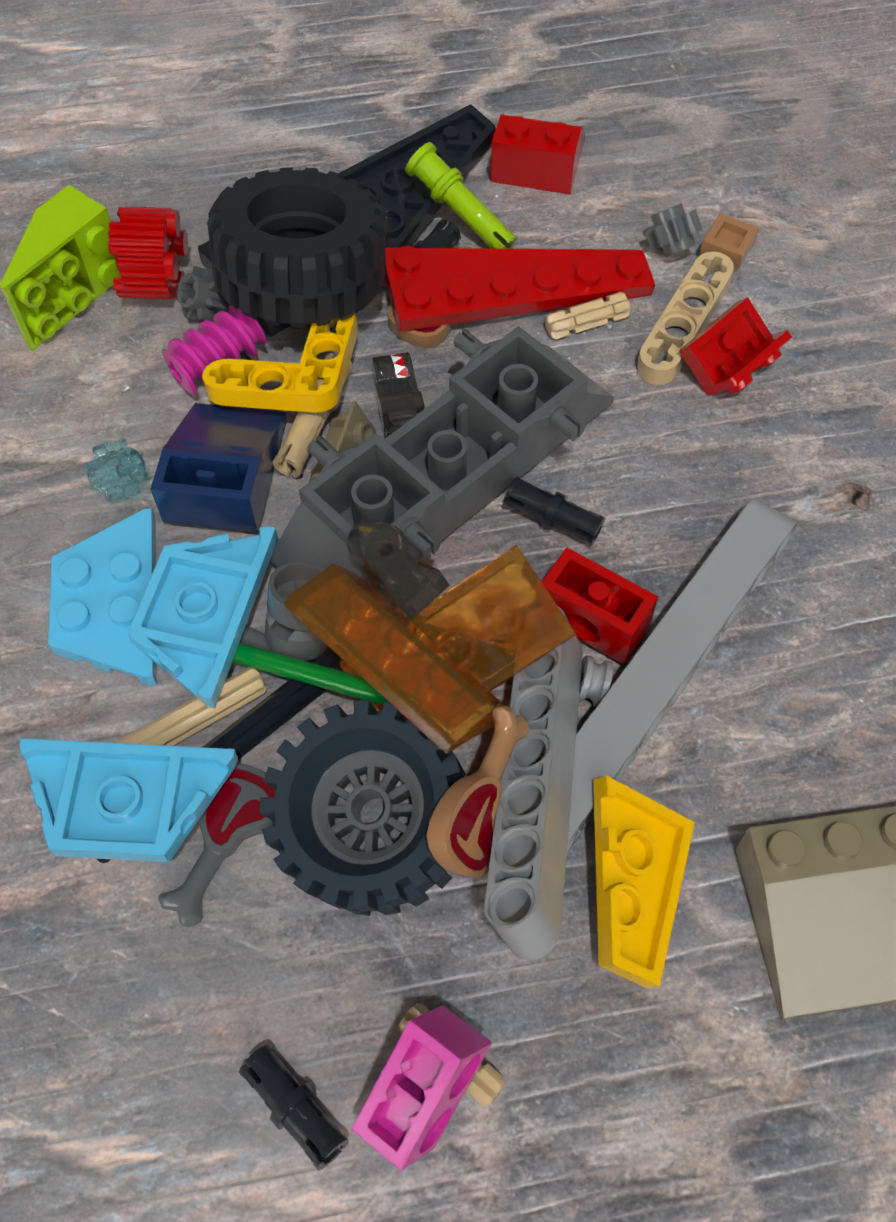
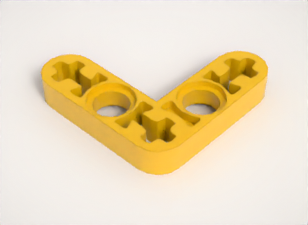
M356 312L353 316L344 320L340 318L332 319L328 325L317 326V323H312L300 363L243 359H219L206 366L202 375L210 401L222 406L317 413L330 410L340 399L358 334ZM336 325V333H332L330 328ZM325 351H335L338 353L337 356L328 360L316 358L318 354ZM318 377L323 378L324 384L320 385L318 387V390H316L318 386ZM269 381H281L283 383L274 390L260 389L261 385Z

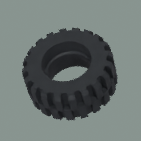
M293 167L280 168V171L277 172L265 170L257 172L255 177L250 179L245 176L237 180L233 188L226 187L215 200L208 213V234L216 288L235 309L240 308L244 315L254 320L260 317L264 319L266 324L279 326L280 323H289L291 327H305V324L317 323V326L328 325L332 319L340 318L344 320L353 316L356 309L362 311L376 297L384 284L386 272V216L384 209L369 189L364 190L363 186L352 178L345 180L339 173L329 171L327 174L319 172L317 168L305 167V170H293Z

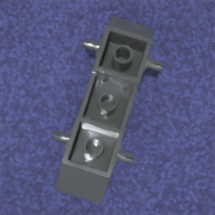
M519 326L502 339L489 342L488 344L482 343L469 330L463 329L462 334L459 332L456 335L453 344L468 355L470 360L466 366L449 378V391L387 438L383 439L375 433L359 446L343 452H338L323 436H317L316 442L313 439L307 447L308 453L313 455L324 467L316 478L299 490L301 503L276 544L269 563L275 569L286 563L296 561L312 562L327 568L335 576L338 583L333 626L335 627L410 567L411 564L409 563L412 561L416 562L422 556L428 559L431 557V552L434 555L444 538L507 489L516 477H522L566 440L575 441L577 437L579 438L584 432L586 424L613 403L614 397L551 347L541 344ZM382 522L395 527L394 529L398 536V548L409 554L405 555L404 552L402 554L401 551L399 553L398 550L396 551L394 547H391L392 534L388 526Z

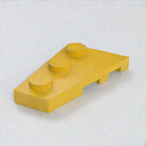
M606 775L593 779L599 966L645 988L660 987L695 822Z

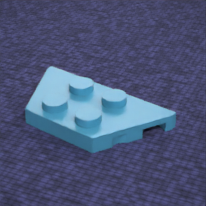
M152 508L143 509L52 556L48 645L54 654L73 661H88L94 668L109 673L117 670L138 677L140 683L148 686L157 685V664L131 643L127 632L156 566V519Z
M275 527L259 528L260 535L231 541L229 535L225 534L209 537L200 543L188 541L164 546L127 632L133 645L207 707H216L278 541Z
M21 738L19 744L21 755L26 760L32 780L30 786L35 804L40 809L43 818L41 825L48 849L54 856L170 862L235 769L238 760L235 749L27 738Z

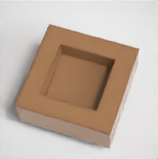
M719 213L702 241L700 253L713 251L723 253L733 261L734 267L740 268L756 241L759 228Z

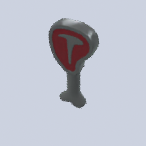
M237 763L235 769L200 817L204 850L184 883L177 889L161 893L158 896L162 909L176 911L179 921L183 926L190 927L201 922L203 918L201 908L202 896L222 861L233 855L245 839L262 834V829L273 826L270 819L260 814V797L274 798L275 789L263 782L266 772L247 764Z

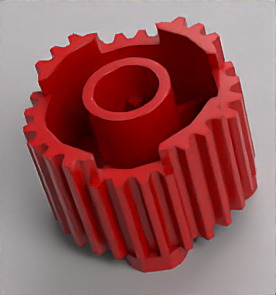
M118 207L117 216L120 221L109 222L110 231H108L109 254H115L116 267L119 271V276H121V278L113 277V289L116 291V295L119 298L174 300L177 297L178 284L185 275L184 271L179 269V257H187L188 254L186 230H180L179 211L172 210L171 208Z

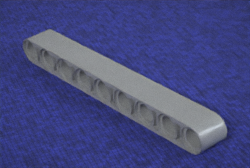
M752 498L578 731L575 744L567 853L594 817L593 779L606 775L616 781L621 779L779 557L793 535L798 522L761 501Z

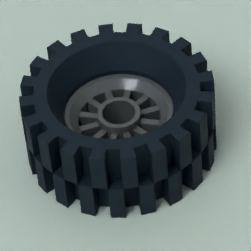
M369 700L353 701L354 714L347 715L337 704L323 710L328 720V723L318 727L308 718L297 726L299 731L305 736L304 740L297 747L286 739L276 751L287 760L282 771L268 766L263 782L275 789L274 798L260 797V814L270 819L273 825L262 829L265 843L279 852L280 855L273 860L281 872L295 879L293 884L305 893L336 908L346 909L354 914L370 916L371 911H378L384 915L400 913V905L409 902L417 907L429 900L426 894L428 889L435 884L443 889L453 878L431 854L428 847L427 831L429 821L440 799L456 781L465 777L466 773L438 731L435 733L428 722L415 712L408 717L399 705L384 702L382 711H377ZM380 772H384L386 775L380 783ZM367 773V784L364 785L359 776ZM401 779L405 784L401 785L400 787L394 790L398 781ZM350 782L354 787L351 793L344 790ZM338 797L344 799L346 805L336 806ZM411 797L412 804H399ZM372 799H383L385 810L382 817L373 824H362L361 811L363 806ZM399 817H411L409 825L407 826L398 821ZM334 818H346L335 825ZM393 829L403 834L396 842L390 834ZM351 833L347 841L344 843L341 840V838ZM378 837L382 838L387 848L378 851ZM365 839V852L358 851Z

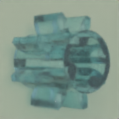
M121 439L111 444L106 441L92 447L96 458L83 464V467L87 469L90 489H96L99 492L105 493L106 501L109 502L122 497L128 498L141 492L137 482L148 477L141 451L138 452L133 448L127 447L126 439Z

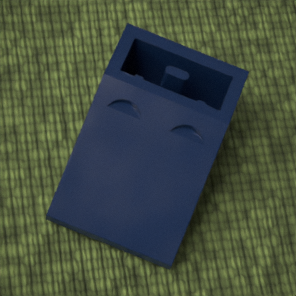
M195 403L162 448L150 488L162 521L165 523L258 533L274 470L273 460L278 453L287 417L286 412Z

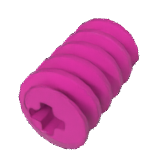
M230 305L228 312L220 311L216 313L213 322L209 320L201 322L198 326V331L189 329L184 332L183 341L178 338L170 340L167 347L168 351L162 349V354L177 382L188 393L195 396L198 394L194 380L198 378L203 382L202 375L206 366L219 359H242L240 355L242 351L254 360L258 357L255 343L258 342L263 346L266 345V337L256 319L254 320L244 315L240 308L235 309Z

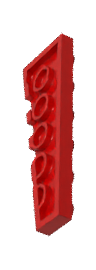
M411 246L386 248L385 282L399 332L569 308L598 298H603L604 302L606 301V296L618 292L625 293L627 299L652 295L656 286L643 250L414 248Z

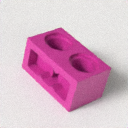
M444 1005L409 1020L351 1130L402 1171L436 1147L493 1042Z

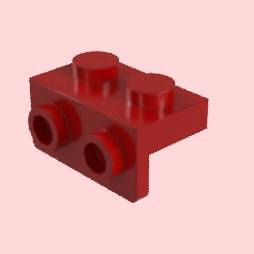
M747 297L732 305L683 346L679 352L707 396L727 390L729 394H734L752 382L751 373L756 368L762 369L776 361L782 355L779 348L789 341L792 336L788 329L771 335Z

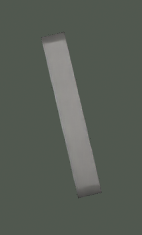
M543 605L535 608L525 616L520 625L510 708L515 716L525 717L529 726V733L514 746L501 779L502 797L496 811L484 903L485 915L512 953L523 960H535L548 954L557 944L561 932L583 651L564 611L555 605Z

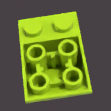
M67 185L35 210L0 283L1 290L24 341L31 351L52 337L61 327L114 285L113 277L121 278L116 267L115 254H109L108 231H110L109 222L111 223L107 208L71 185Z

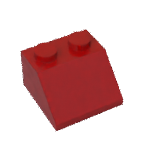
M500 114L492 140L491 182L571 195L585 142L586 133L583 127L567 125L561 122H547L528 119L522 116Z

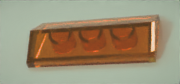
M515 545L339 664L344 672L425 694L426 705L419 716L424 718L433 730L574 637L576 633L519 547ZM371 702L377 711H382L383 705ZM404 712L408 717L412 715V713Z
M333 563L288 595L283 604L446 754L494 726L492 719L493 709L496 706H506L355 572Z

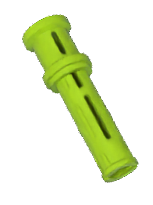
M428 142L420 147L408 161L405 172L410 177L416 176L431 191L430 197L435 202L441 204L445 202L489 248H506L496 237H500L512 248L518 237L500 222L462 183V173L457 168L451 169L436 154L437 147L433 143Z

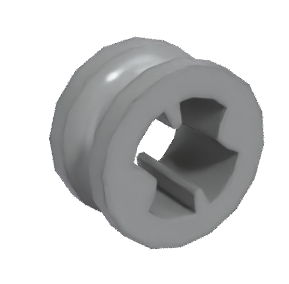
M584 656L581 668L579 702L589 698L594 706H598L610 690L613 662L604 660L602 664H597L594 662V657Z

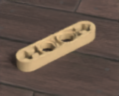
M713 251L703 253L695 260L641 347L637 372L642 380L653 385H665L676 377L685 362L679 350L704 330L729 288L734 265L728 256ZM711 272H714L715 274L713 275L710 284L705 282V276H708ZM697 297L702 299L706 305L703 307H692L686 304L684 299ZM671 326H678L685 329L689 334L684 337H674L668 334L666 329ZM662 350L667 352L666 361L660 362L659 365L654 364L660 357Z

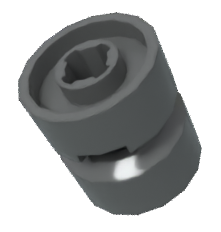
M296 561L277 567L270 575L264 637L267 646L273 652L306 661L319 657L329 648L338 583L335 576L327 568L312 562Z

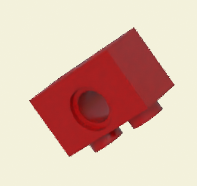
M566 547L539 585L537 608L543 605L560 607L579 640L625 665L651 625L659 596Z

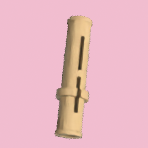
M334 352L328 353L324 360L334 358ZM351 361L349 363L344 383L346 382L349 374L353 369V364ZM318 377V386L316 390H318V387L320 385L324 384L323 378ZM341 397L338 403L330 410L317 413L298 412L282 447L273 460V466L278 472L289 477L294 467L292 472L293 478L301 475L309 456L307 451L309 443L313 439L316 442V437L320 435L330 412L335 411L339 406Z

